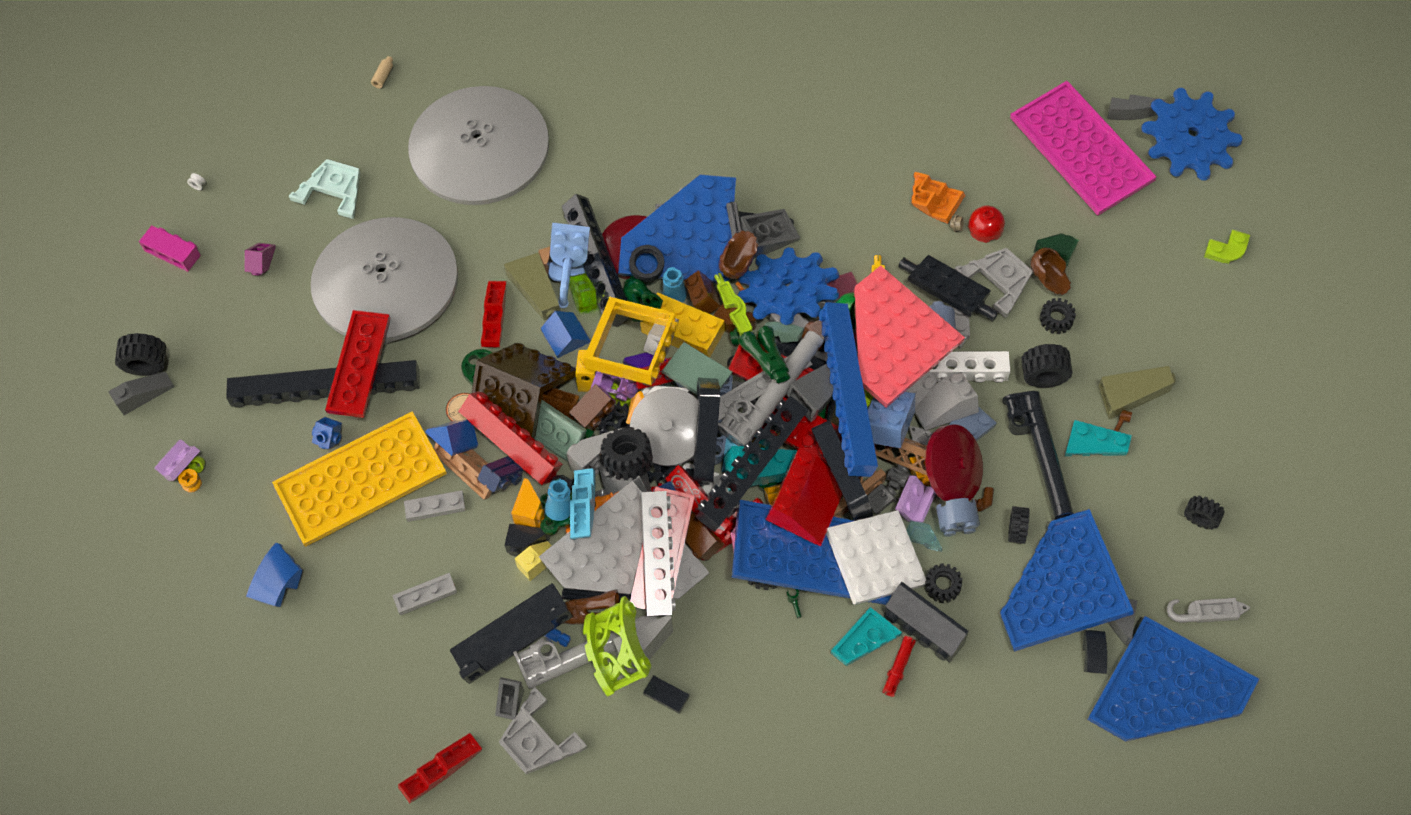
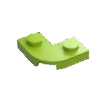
M1232 230L1228 244L1209 239L1204 258L1229 264L1230 261L1238 260L1244 256L1250 235Z

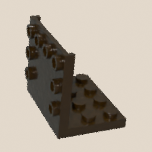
M514 343L476 361L472 393L480 391L486 394L493 404L500 406L502 412L512 417L518 426L527 430L530 436L535 438L543 392L575 377L576 368L567 362L556 360L553 356L541 354L536 349L527 348L522 343Z

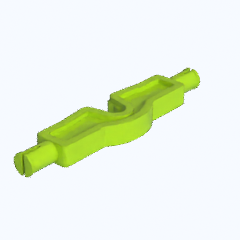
M721 273L716 274L714 278L718 283L717 291L722 299L724 308H737L729 316L740 336L747 331L753 332L746 316L744 301L735 295L729 281H724Z

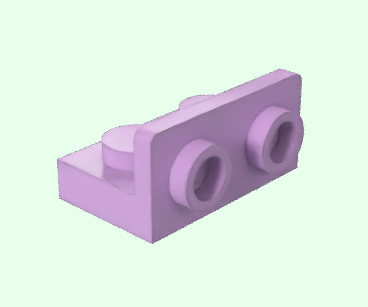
M178 440L154 468L168 481L175 480L200 450L195 446H188L182 440Z
M909 476L895 509L899 511L907 522L922 523L936 493L932 487H926L916 476Z

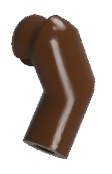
M984 488L983 498L976 500L978 512H982L992 506L994 488Z

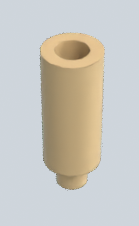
M387 56L386 59L381 61L371 80V84L374 87H383L393 67L392 57Z

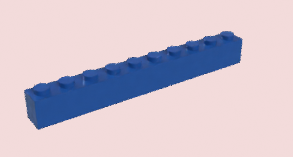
M826 302L823 309L819 312V320L822 322V336L825 339L824 350L828 356L827 367L830 368V383L833 385V400L836 402L835 413L839 419L838 430L842 436L841 448L845 453L844 465L848 470V476L872 477L878 467L848 304Z

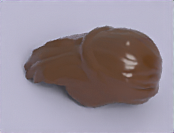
M741 230L739 233H735L726 244L723 253L719 256L720 261L718 265L724 276L731 279L741 278L751 266L758 244L756 242L757 237H754V234L750 231Z
M1042 248L1036 251L1031 258V268L1035 276L1039 278L1047 290L1057 295L1066 294L1071 288V282L1065 273L1066 263L1057 251L1051 248Z

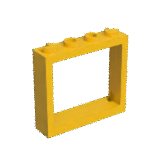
M609 297L584 356L585 368L652 385L654 378H658L660 363H663L665 360L666 347L669 348L671 345L672 332H676L678 322L675 321V313ZM616 314L666 326L648 370L598 358Z

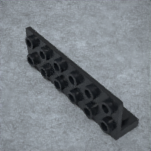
M553 583L549 584L450 649L453 658L461 670L459 671L461 678L468 684H471L514 656L513 652H520L572 618L573 614Z

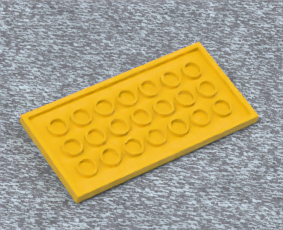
M412 411L272 483L303 545L306 547L447 473Z

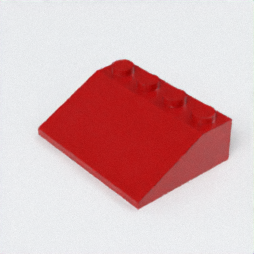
M799 447L789 465L766 520L821 546L842 496V492L829 466L818 456Z

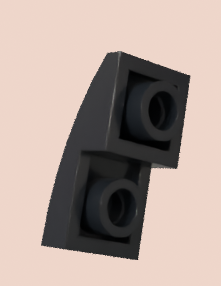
M1084 630V672L1107 674V641L1105 631Z

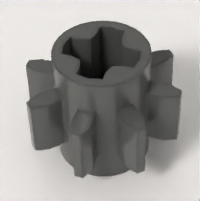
M899 464L897 468L892 467L889 470L887 480L890 481L889 485L892 488L899 490L900 486L905 487L909 476H911L908 474V468Z

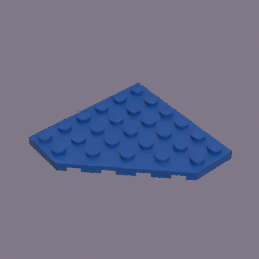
M699 175L621 238L618 275L633 276L629 267L631 253L641 245H652L658 248L664 256V269L659 279H663L664 273L668 268L675 267L681 271L683 281L700 270L712 283H717L714 276L718 275V273L722 274L718 265L720 261L719 256L732 238L726 204L735 200L736 178ZM649 253L641 254L636 260V267L645 274L654 272L658 266L656 257ZM722 274L724 281H729V278Z
M1090 509L1050 522L1045 536L1041 538L1035 549V554L1029 560L1021 579L1016 583L1006 606L1000 612L1014 652L1134 614Z
M1145 616L1087 720L1126 742L1233 718L1242 714L1259 678Z

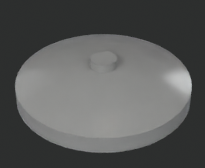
M663 388L646 395L637 404L631 417L630 427H634V430L640 429L642 433L645 432L651 444L652 461L654 464L677 466L694 458L698 400L684 390Z

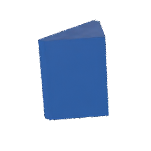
M555 311L541 327L543 335L557 358L591 342L574 312Z
M467 419L426 429L425 432L451 456L477 448L478 446L474 425Z

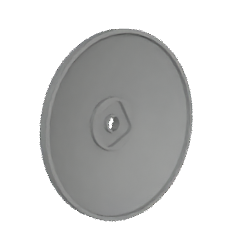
M469 87L441 97L420 115L410 134L409 158L419 181L438 197L454 203L467 205L494 203L517 194L527 187L540 173L549 150L548 130L539 110L523 96L498 87ZM475 134H480V135H481V136L478 137V138H473V136H474Z
M387 217L373 219L347 229L325 247L317 259L312 272L311 294L322 319L338 333L346 336L353 310L390 315V322L384 342L395 341L425 329L446 310L457 287V262L446 239L430 226L407 218ZM380 268H386L384 272H377Z

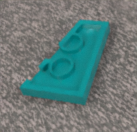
M1074 420L1065 456H1090V454L1126 456L1132 435Z
M870 607L831 650V654L845 666H848L902 635V632Z

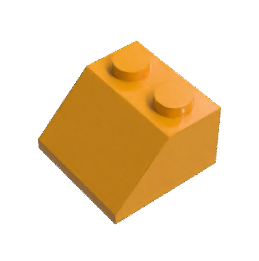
M524 478L511 512L514 524L541 528V521L545 518L544 509H542L541 502L529 480Z

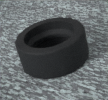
M641 245L631 253L629 267L636 279H640L643 282H651L658 279L663 272L664 256L655 246ZM649 253L656 257L658 266L654 272L645 274L638 270L636 260L641 254Z

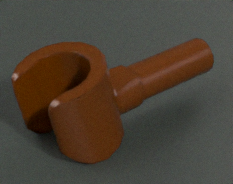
M1126 410L1121 412L1114 431L1119 432L1123 421L1130 423L1132 412Z

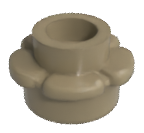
M955 215L950 220V228L955 233L962 231L964 219Z

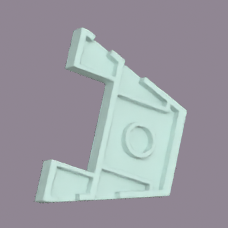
M327 159L311 174L312 177L309 180L303 181L299 185L300 188L295 193L292 192L289 195L291 201L304 205L313 190L342 198L343 201L337 210L338 214L353 219L360 170L359 168Z

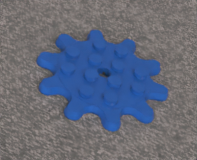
M1178 88L1174 91V103L1168 104L1161 99L1152 101L1151 108L1156 112L1158 119L1156 121L1144 122L1141 130L1145 134L1153 135L1156 138V145L1152 146L1148 151L1149 156L1153 159L1167 157L1171 160V175L1179 177L1186 168H1192L1196 171L1197 177L1200 180L1206 181L1210 178V166L1212 164H1218L1224 169L1232 167L1233 159L1228 155L1226 149L1229 146L1238 147L1242 143V136L1231 132L1227 127V124L1235 118V113L1232 109L1218 111L1212 105L1214 96L1211 92H1204L1199 100H1194L1188 96L1184 88ZM1188 130L1197 131V136H1191Z
M788 247L784 249L782 256L777 259H771L764 254L758 255L755 263L759 268L755 271H747L744 276L738 278L740 283L747 284L749 288L740 291L737 296L744 303L753 302L757 304L753 311L755 319H763L767 315L775 313L780 316L782 324L790 325L794 322V317L797 313L804 312L810 317L817 318L821 310L818 303L821 300L833 301L839 298L838 290L827 285L830 281L839 278V272L834 267L820 268L819 265L823 262V258L818 252H814L808 257L800 258L796 256L793 248Z

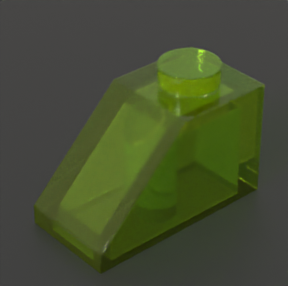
M586 273L570 276L569 286L578 311L590 312L597 309L596 289Z

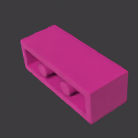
M151 225L139 240L145 252L189 272L201 256L196 244L191 241L186 242L176 234L171 235L161 227L156 228Z

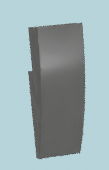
M1130 94L1129 100L1112 97L1107 119L1137 120L1155 116L1157 114L1152 110L1151 103L1158 98Z

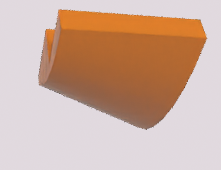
M915 172L912 205L928 216L948 224L965 197L964 192L948 188L946 183L931 180L927 174Z

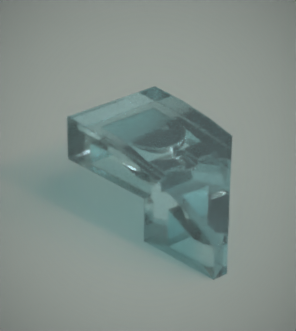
M911 520L907 529L910 541L924 544L927 549L942 552L943 549L931 526Z

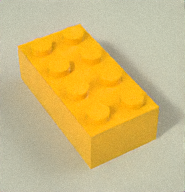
M657 292V295L663 300L661 310L675 313V318L679 319L671 345L680 348L682 343L685 342L710 358L725 332L724 320ZM640 322L641 332L648 335L654 323Z

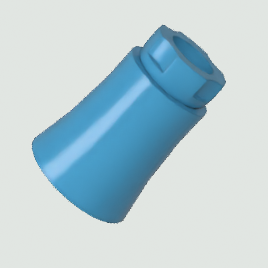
M670 267L663 276L662 294L683 303L687 298L683 275L680 270Z
M562 479L553 480L550 483L545 505L546 515L556 521L565 520L570 516V489L567 486V482Z

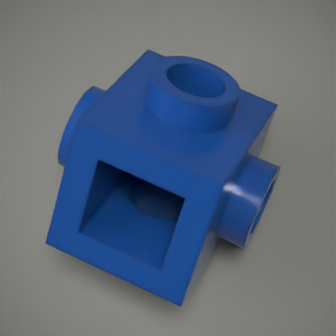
M327 417L316 421L312 430V443L319 445L322 449H330L337 445L342 436L340 433L342 423Z

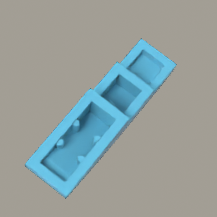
M593 468L574 471L572 500H570V538L591 537L595 508V470Z

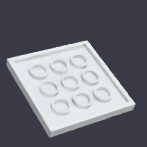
M899 511L827 528L826 535L853 605L893 595L901 582L912 589L925 586V575Z

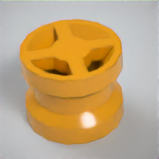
M185 469L178 476V481L186 492H195L202 485L201 478L193 469Z

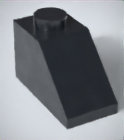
M509 523L504 546L507 553L517 557L531 545L550 541V535L545 534L538 527Z

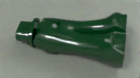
M632 276L624 282L623 291L629 302L641 304L640 299H642L645 306L661 309L663 300L660 296L650 291L643 281ZM631 318L633 322H642V320Z
M763 326L757 331L756 335L754 332L747 331L739 337L738 341L742 348L756 359L764 373L779 384L791 378L786 362L776 345L772 327Z

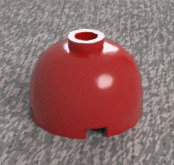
M986 205L973 211L968 222V229L974 239L988 243L990 240H998L1003 235L1005 219L999 209Z

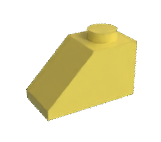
M548 541L529 546L515 558L517 568L529 581L547 568L539 559V556L552 546Z

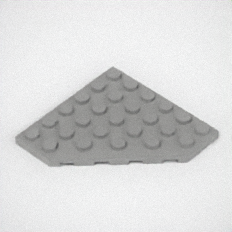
M633 481L594 511L591 537L571 539L570 532H568L539 556V559L564 589L608 592L618 589L619 594H632L643 544L642 492ZM685 543L673 595L675 599L682 597L709 574L708 570L692 554V551Z

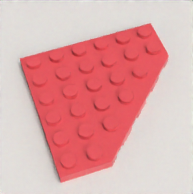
M879 266L854 288L857 356L863 388L887 408L958 347L965 337L882 266Z

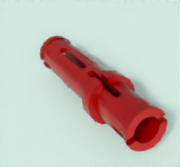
M903 637L891 670H888V678L882 690L883 693L886 692L885 695L895 696L897 687L904 678L905 667L916 643V640L912 637Z

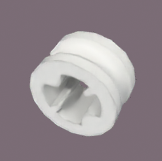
M192 173L191 178L187 180V183L196 190H201L202 185L206 183L203 177Z

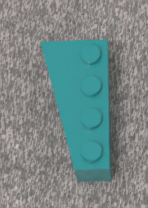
M731 446L724 455L725 470L731 472L734 468L731 464L738 455L742 457L745 454L743 451L745 446ZM779 449L751 486L782 482L797 450ZM748 458V461L751 464L755 465V462L752 459ZM737 473L740 479H744L742 474Z

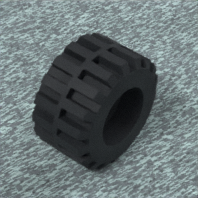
M134 333L123 335L117 342L115 365L120 370L133 375L150 376L162 372L165 365L167 348L165 342L148 334Z
M1038 345L1028 349L1021 357L1024 380L1030 386L1037 388L1055 387L1067 382L1072 377L1070 352L1062 345Z
M621 427L620 430H613V433L607 434V438L603 439L601 454L605 470L609 472L610 476H615L618 480L624 478V481H628L629 478L637 479V476L641 477L644 475V471H649V466H652L653 455L650 440L645 432L642 433L640 429L634 430V427H629V429ZM633 451L631 454L622 455L623 453Z

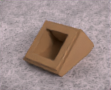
M550 246L538 251L547 274L552 262Z

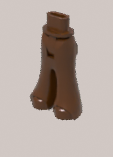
M618 589L594 597L565 601L573 617L564 623L584 625L586 615L592 613L588 612V610L608 609L620 603Z

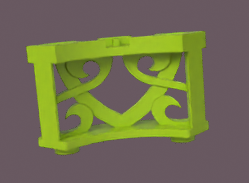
M626 596L621 598L620 603L596 615L593 612L586 615L583 634L587 635V644L584 645L588 661L593 662L597 671L593 674L607 697L626 685L648 677L651 669L650 660L645 656L636 632V608ZM611 631L617 633L622 638L618 658L611 653L604 652V646L609 640ZM633 661L638 671L630 675L624 666L635 669L631 664ZM622 673L625 677L618 680L617 678Z

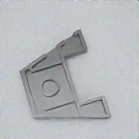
M1007 248L988 254L983 259L972 260L967 265L955 267L956 271L969 278L981 272L1005 294L994 303V308L1005 318L1008 317L1033 273L1026 264Z
M536 687L531 690L530 696L522 704L521 710L499 740V744L526 775L587 749V745L575 732L557 746L534 720L532 715L548 703Z

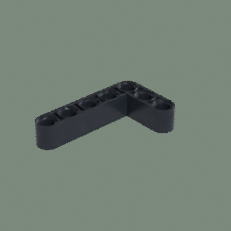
M698 377L697 380L698 415L693 465V480L697 482H713L721 393L719 381L716 378Z
M830 420L811 428L845 498L852 519L857 521L873 517L870 501L858 476H848V470L844 465L845 453L841 448V442Z

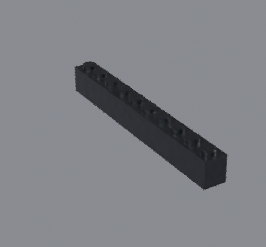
M417 361L379 363L370 395L380 392L393 393L401 390L413 391L414 389H420V369ZM336 368L227 378L226 399L231 407L240 408L246 405L260 406L266 403L280 404L287 401L299 402L308 399L328 398Z

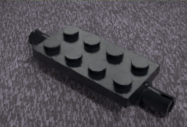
M927 255L918 265L905 257L901 259L898 268L910 273L907 280L969 317L974 313L977 315L981 314L993 322L998 316V310L985 304V300L991 292L985 286L930 255Z

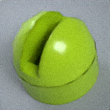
M195 456L188 464V468L199 473L205 467V460L201 456Z

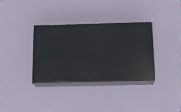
M654 675L643 692L645 696L680 714L690 697L688 693Z

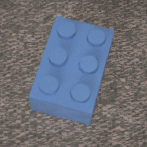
M905 391L887 408L873 397L868 409L874 444L901 448L915 413L916 393Z

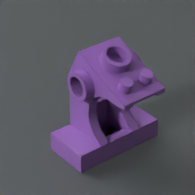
M596 371L591 386L592 388L594 384H597L608 394L615 395L616 399L625 402L627 399H632L638 390L636 382L633 380ZM614 380L621 381L617 390L612 389Z

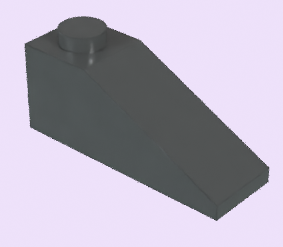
M162 372L126 381L108 392L121 413L126 415L175 386L167 373Z

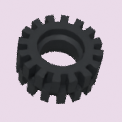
M1052 298L1051 301L1048 300L1043 305L1040 322H1042V327L1046 326V331L1051 329L1050 333L1054 334V331H1057V334H1060L1062 331L1064 334L1073 326L1076 317L1075 307L1072 308V303L1067 304L1068 300L1066 299L1062 302V298H1058V301ZM1060 312L1065 316V319L1055 320L1051 317V313Z
M1198 495V497L1193 496L1190 498L1184 511V516L1187 517L1188 521L1191 520L1192 524H1198L1200 528L1203 526L1204 529L1209 528L1213 530L1219 527L1225 511L1218 502L1214 503L1215 500H1208V497L1202 498V496Z
M1012 506L1008 542L1026 543L1029 528V508Z
M940 563L939 567L937 565L933 566V569H930L926 576L925 591L929 592L928 596L930 598L933 596V600L936 602L939 599L940 603H944V600L947 603L951 602V599L954 601L957 595L959 596L962 588L963 579L960 577V571L956 572V567L950 568V564H947L946 567L944 563ZM940 577H946L951 581V587L942 590L937 587L936 580Z

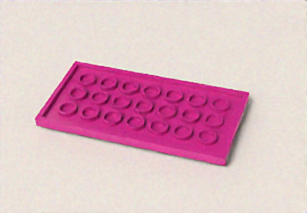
M1068 81L1063 82L1010 114V119L1097 216L1156 180L1154 173Z

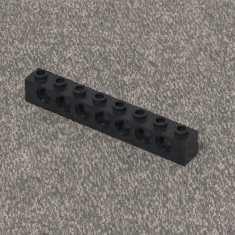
M575 194L562 205V209L569 225L590 227L587 259L583 265L585 274L591 284V290L594 292L597 300L596 303L600 308L601 314H603L609 297L627 301L590 201L587 197ZM616 314L612 326H620L629 317Z
M791 395L786 401L782 399L775 407L778 410L776 414L771 413L765 420L766 427L764 429L760 427L754 434L755 441L753 443L749 441L744 447L743 451L745 454L742 457L738 455L731 465L734 468L731 472L726 470L720 478L722 481L720 486L715 485L708 493L711 496L708 501L704 499L698 506L697 510L700 512L696 515V518L715 532L809 411ZM781 416H784L788 422L784 421ZM770 430L775 431L777 436H774ZM759 444L764 445L766 450L761 449ZM748 458L752 459L755 462V465L751 464L748 461ZM737 473L742 474L744 479H740ZM725 487L730 488L733 494H729ZM714 502L719 503L721 509L716 508Z

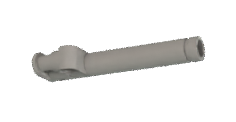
M808 331L804 339L800 341L786 361L791 378L779 384L772 380L755 405L744 398L732 401L725 418L721 423H718V430L737 446H746L749 441L752 442L754 434L765 424L768 416L773 413L775 407L786 395L791 383L797 380L818 351V348L823 344V339L815 332ZM738 403L743 406L742 413L737 410Z
M641 616L635 619L636 629L657 620L656 616ZM611 631L609 640L604 646V652L611 653L615 651L613 639L620 637L617 633ZM541 638L537 643L531 645L529 649L520 653L513 652L529 690L589 663L584 646L587 644V641L558 654L555 645L549 638ZM548 644L551 646L549 652H541L543 645Z

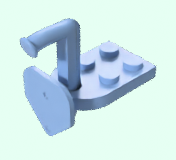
M552 223L550 256L553 261L550 263L548 274L552 280L561 282L558 300L560 308H566L569 304V283H581L585 279L583 264L587 259L590 227Z

